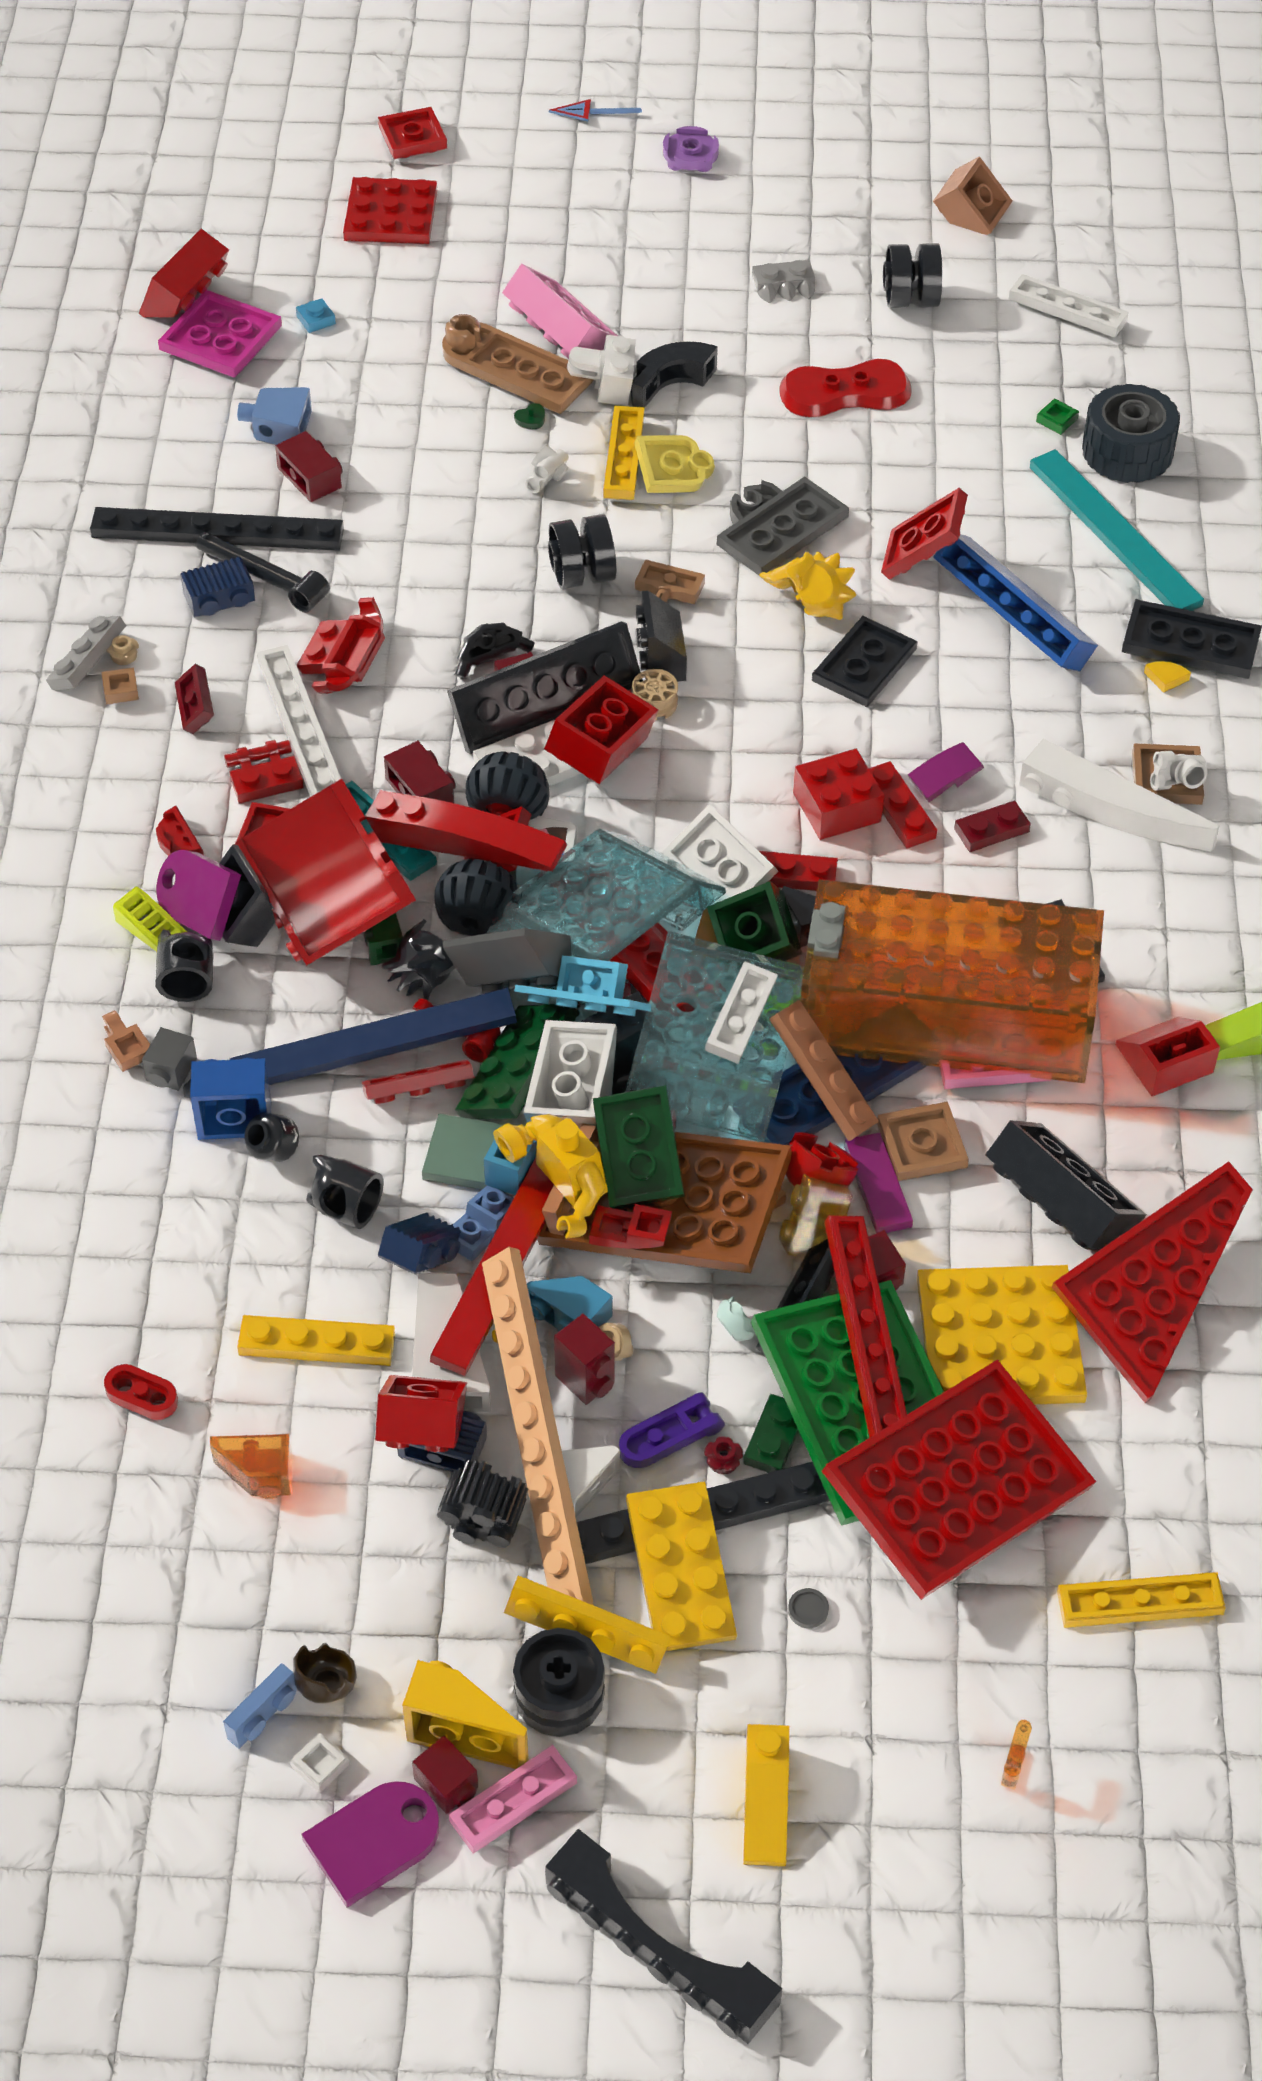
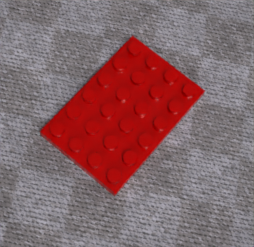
M998 1359L832 1460L821 1471L920 1600L1091 1489L1097 1482Z

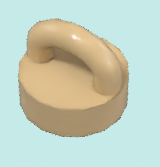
M604 1323L599 1326L615 1342V1361H621L632 1356L631 1335L624 1325L620 1323Z

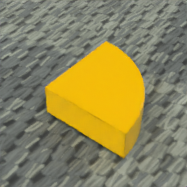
M1165 661L1146 664L1144 673L1163 693L1188 682L1191 672L1183 666Z

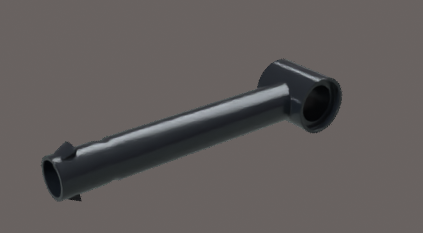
M202 532L197 538L196 548L207 555L217 557L222 561L230 560L231 558L236 559L238 556L241 557L249 574L287 591L291 604L301 612L308 613L330 591L328 581L317 571L311 570L302 578L211 535V533Z

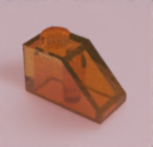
M289 1434L210 1436L213 1463L250 1496L274 1499L282 1495H291L292 1448Z

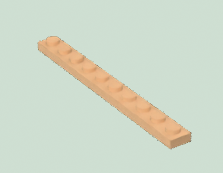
M508 1247L482 1262L527 1488L529 1489L528 1493L547 1587L594 1605L519 1249Z

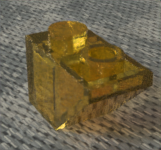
M805 1174L803 1175L801 1184L795 1185L791 1195V1206L793 1208L789 1220L785 1219L779 1232V1240L788 1255L795 1257L828 1239L824 1222L829 1215L847 1216L853 1195L845 1185L834 1184Z

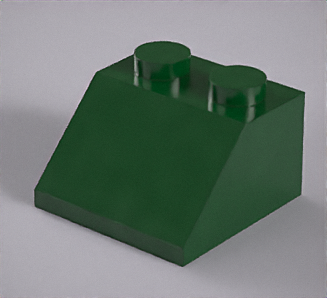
M771 881L707 906L723 962L728 972L740 970L744 961L764 968L770 967V963L779 964L803 954L784 892Z

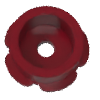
M724 1436L718 1437L715 1442H709L705 1447L704 1455L708 1458L707 1464L714 1472L729 1474L740 1465L739 1460L743 1458V1449L739 1443H734L730 1437ZM725 1451L727 1452V1455L722 1456L720 1455V1453Z

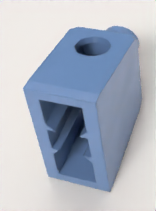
M262 388L259 391L256 404L239 403L237 410L238 421L252 422L253 435L256 440L277 445L306 431L312 412L310 388Z

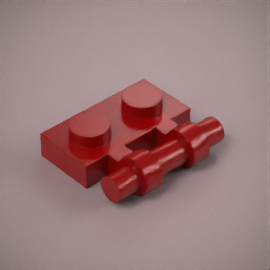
M276 740L265 742L264 746L248 750L246 747L237 748L235 753L224 755L227 768L238 765L241 768L229 771L230 780L239 804L304 788L303 779L295 757L290 756L282 759L280 755L292 753L289 740L277 743ZM267 758H268L269 761H270V762L261 763V764H257V765H253V766H252V764H251V762H255V761H259V760H263V759H267Z

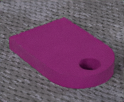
M187 850L175 851L166 858L158 874L156 884L158 904L175 921L211 940L221 941L241 874L200 853ZM175 874V883L173 885V877Z
M388 1782L373 1788L306 1830L301 1836L302 1841L346 1908H348L424 1859L436 1844L439 1835V1817L433 1799L422 1788L407 1782ZM419 1805L426 1810V1815L420 1821L410 1822L403 1817L404 1810L409 1806Z

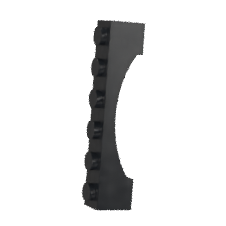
M577 1829L545 1866L546 1887L549 1893L563 1904L570 1902L579 1909L580 1916L590 1927L595 1930L602 1928L613 1936L615 1945L629 1957L636 1955L648 1964V1971L663 1984L670 1982L682 1991L683 1999L697 2011L704 2009L716 2018L717 2026L727 2036L733 2039L740 2037L749 2044L780 2006L783 1988L748 1961L743 1967L726 1966L710 1962L678 1948L657 1934L632 1910L616 1887L610 1874L611 1854L580 1829Z

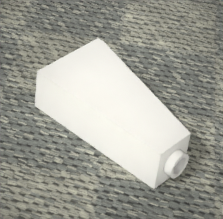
M443 1271L418 1273L412 1377L467 1382L464 1411L490 1412V1385L480 1351H478L466 1376L430 1363V1355L463 1295L457 1273H446Z

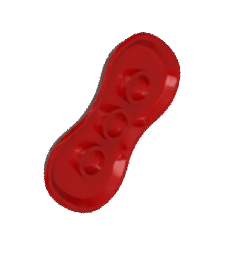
M872 359L847 368L798 367L790 371L781 380L779 393L784 406L790 412L803 417H820L840 409L852 407L877 410L894 409L908 402L912 389L910 381L900 365L888 359Z

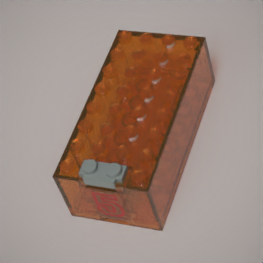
M819 879L801 984V1003L835 1055L855 1057L856 1053L858 1058L879 1060L880 1057H883V1061L900 1063L918 1061L921 1062L920 1065L941 1067L942 1063H947L953 1069L972 1071V1067L983 1068L982 1072L1005 1070L1030 1073L1032 1078L1085 1084L1096 1017L1104 910Z

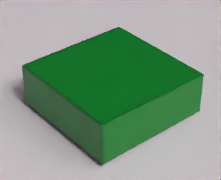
M1054 398L1037 414L1036 422L1062 435L1078 420L1079 411Z

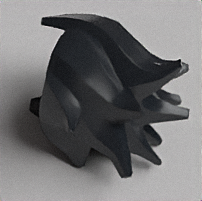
M423 919L405 933L395 957L382 964L381 967L393 973L387 980L388 983L401 977L396 989L398 992L410 985L406 996H410L422 986L424 999L429 1001L432 990L449 977L455 966L443 949V940L431 932L421 930L427 922Z

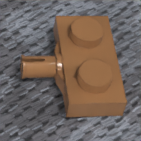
M646 559L635 579V590L649 591L666 603L668 599H674L695 605L705 585V574Z

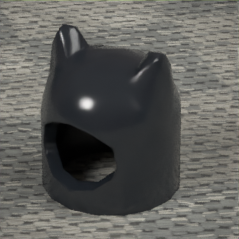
M163 930L160 933L157 946L155 987L161 995L177 1002H192L206 997L211 992L214 958L212 940L191 932L171 934L168 930Z
M314 1155L312 1162L316 1166L317 1171L311 1193L307 1194L306 1201L327 1217L357 1229L365 1227L376 1212L381 1200L384 1186L382 1174L345 1159Z

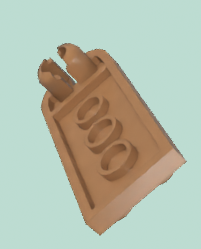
M458 314L453 316L450 322L446 323V335L442 341L443 357L450 365L531 402L540 404L558 414H562L594 381V379L570 375L567 370L569 360L490 325L480 323L472 315Z

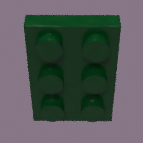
M667 1086L593 1098L604 1175L608 1188L609 1207L619 1209L635 1206V1204L642 1205L685 1197Z

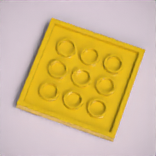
M1068 1265L921 1269L917 1271L925 1353L944 1392L998 1359L1034 1405L1086 1403L1087 1389L1076 1317L1052 1289L1053 1282L1069 1272Z

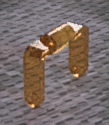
M1020 1720L1016 1725L1002 1773L1001 1786L1013 1790L1016 1789L1025 1758V1750L1032 1729L1031 1723L1027 1720Z

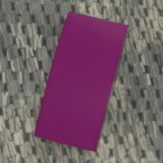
M961 742L935 755L907 775L914 786L930 803L954 784L957 788L981 771L984 766L968 746Z

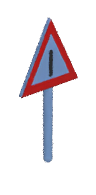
M591 99L549 110L550 113L587 122L589 121V114H629L642 112L641 108L590 109Z

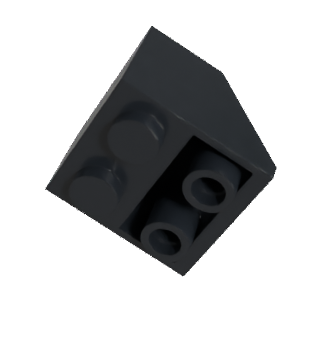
M642 591L641 605H636L637 625L641 624V628L635 629L636 645L643 648V651H639L640 671L661 669L671 673L677 682L686 681L687 655L680 611L651 592Z

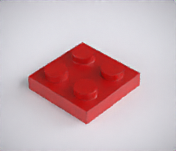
M432 107L378 117L380 131L393 159L408 158L413 155L433 153L438 150L447 149V138Z

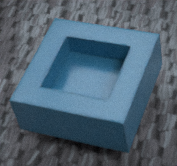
M323 298L296 307V316L308 333L336 324L335 314Z

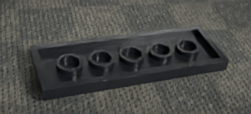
M621 621L449 689L447 693L465 751L472 754L477 749L555 720L604 675L625 689L630 690L632 689L634 678L641 672L628 625Z

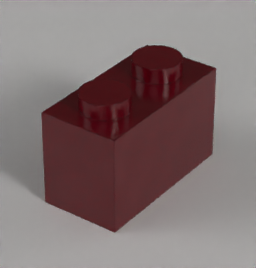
M307 431L275 445L278 469L310 503L342 488L341 474L343 469L341 463L336 457H332L325 450L321 441L315 440Z
M419 740L384 756L385 778L397 793L454 803L456 784L453 776L449 771L444 772L439 766L434 753L431 750L427 751Z
M582 1313L554 1335L555 1377L587 1405L596 1397L602 1398L608 1394L615 1383V1342Z

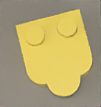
M637 436L634 444L647 493L695 492L701 488L704 479L709 478L714 472L715 465L711 454L704 450H699L697 443L688 436Z

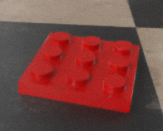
M353 177L343 229L344 241L430 244L438 191L437 181Z

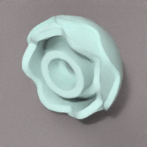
M733 1296L728 1300H723L719 1305L717 1318L728 1333L736 1341H745L753 1338L755 1332L750 1323L752 1319L745 1315L742 1306L738 1302H734Z

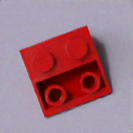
M1182 1017L1173 1018L1118 1039L1115 1044L1151 1097L1214 1073L1220 1050L1219 1044L1202 1021Z

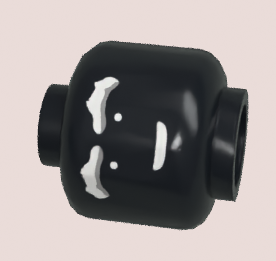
M260 1113L249 1121L245 1130L246 1148L252 1156L260 1160L274 1162L288 1160L298 1147V1127L287 1116Z

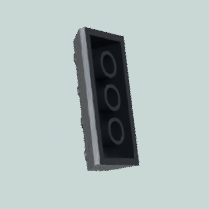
M1010 1120L985 1154L994 1163L992 1168L999 1175L1008 1180H1014L1020 1186L1019 1192L1026 1199L1034 1203H1040L1046 1209L1045 1215L1055 1224L1066 1226L1073 1233L1072 1239L1084 1249H1102L1140 1223L1147 1215L1042 1123Z

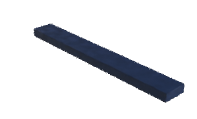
M505 988L232 1057L230 1060L265 1058L269 1085L514 1024L517 1023L509 990Z

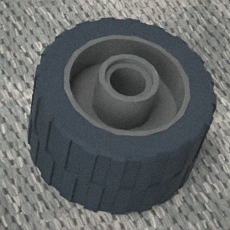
M1115 385L1100 391L1099 394L1092 398V402L1088 406L1082 443L1084 459L1087 460V464L1096 470L1098 474L1114 481L1139 483L1155 479L1157 476L1165 473L1166 469L1172 464L1180 425L1178 407L1166 394H1162L1159 390L1145 385Z

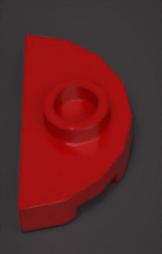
M175 805L165 811L163 819L159 822L158 827H156V836L162 851L168 856L178 850L193 851L204 855L202 847L178 807Z

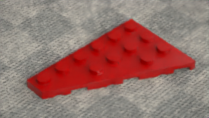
M1229 1161L1052 1284V1289L1144 1403L1152 1399L1253 1191Z

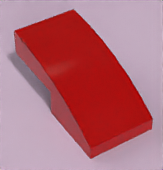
M635 1204L633 1212L598 1205L589 1235V1244L625 1249L664 1246L672 1211Z

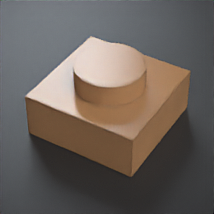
M134 667L101 672L106 704L139 700Z

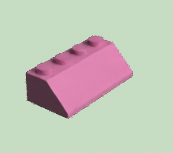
M522 263L502 292L510 300L508 305L522 315L525 313L528 316L526 321L538 330L543 329L545 331L543 337L556 346L560 345L562 347L560 352L568 359L570 351L574 347L603 350L606 335L618 336L556 280Z

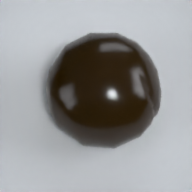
M322 1643L315 1650H308L307 1646L303 1645L293 1658L295 1686L307 1700L314 1703H331L346 1697L353 1690L357 1679L355 1661L345 1651L330 1648L327 1643Z

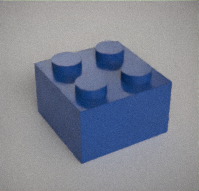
M265 1058L191 1061L190 1099L198 1140L245 1138V1130L249 1121L254 1116L260 1113H271L272 1101Z

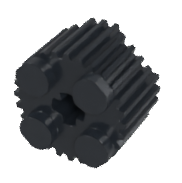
M467 1460L464 1469L458 1468V1470L455 1469L451 1473L438 1508L437 1517L444 1521L446 1525H451V1528L454 1529L453 1537L465 1544H474L476 1539H480L484 1542L485 1540L489 1541L495 1546L506 1548L510 1545L515 1534L529 1489L526 1487V1483H522L521 1478H516L512 1475L511 1480L508 1481L507 1477H501L499 1473H492V1465L487 1464L485 1461L481 1463L477 1460H474V1462Z

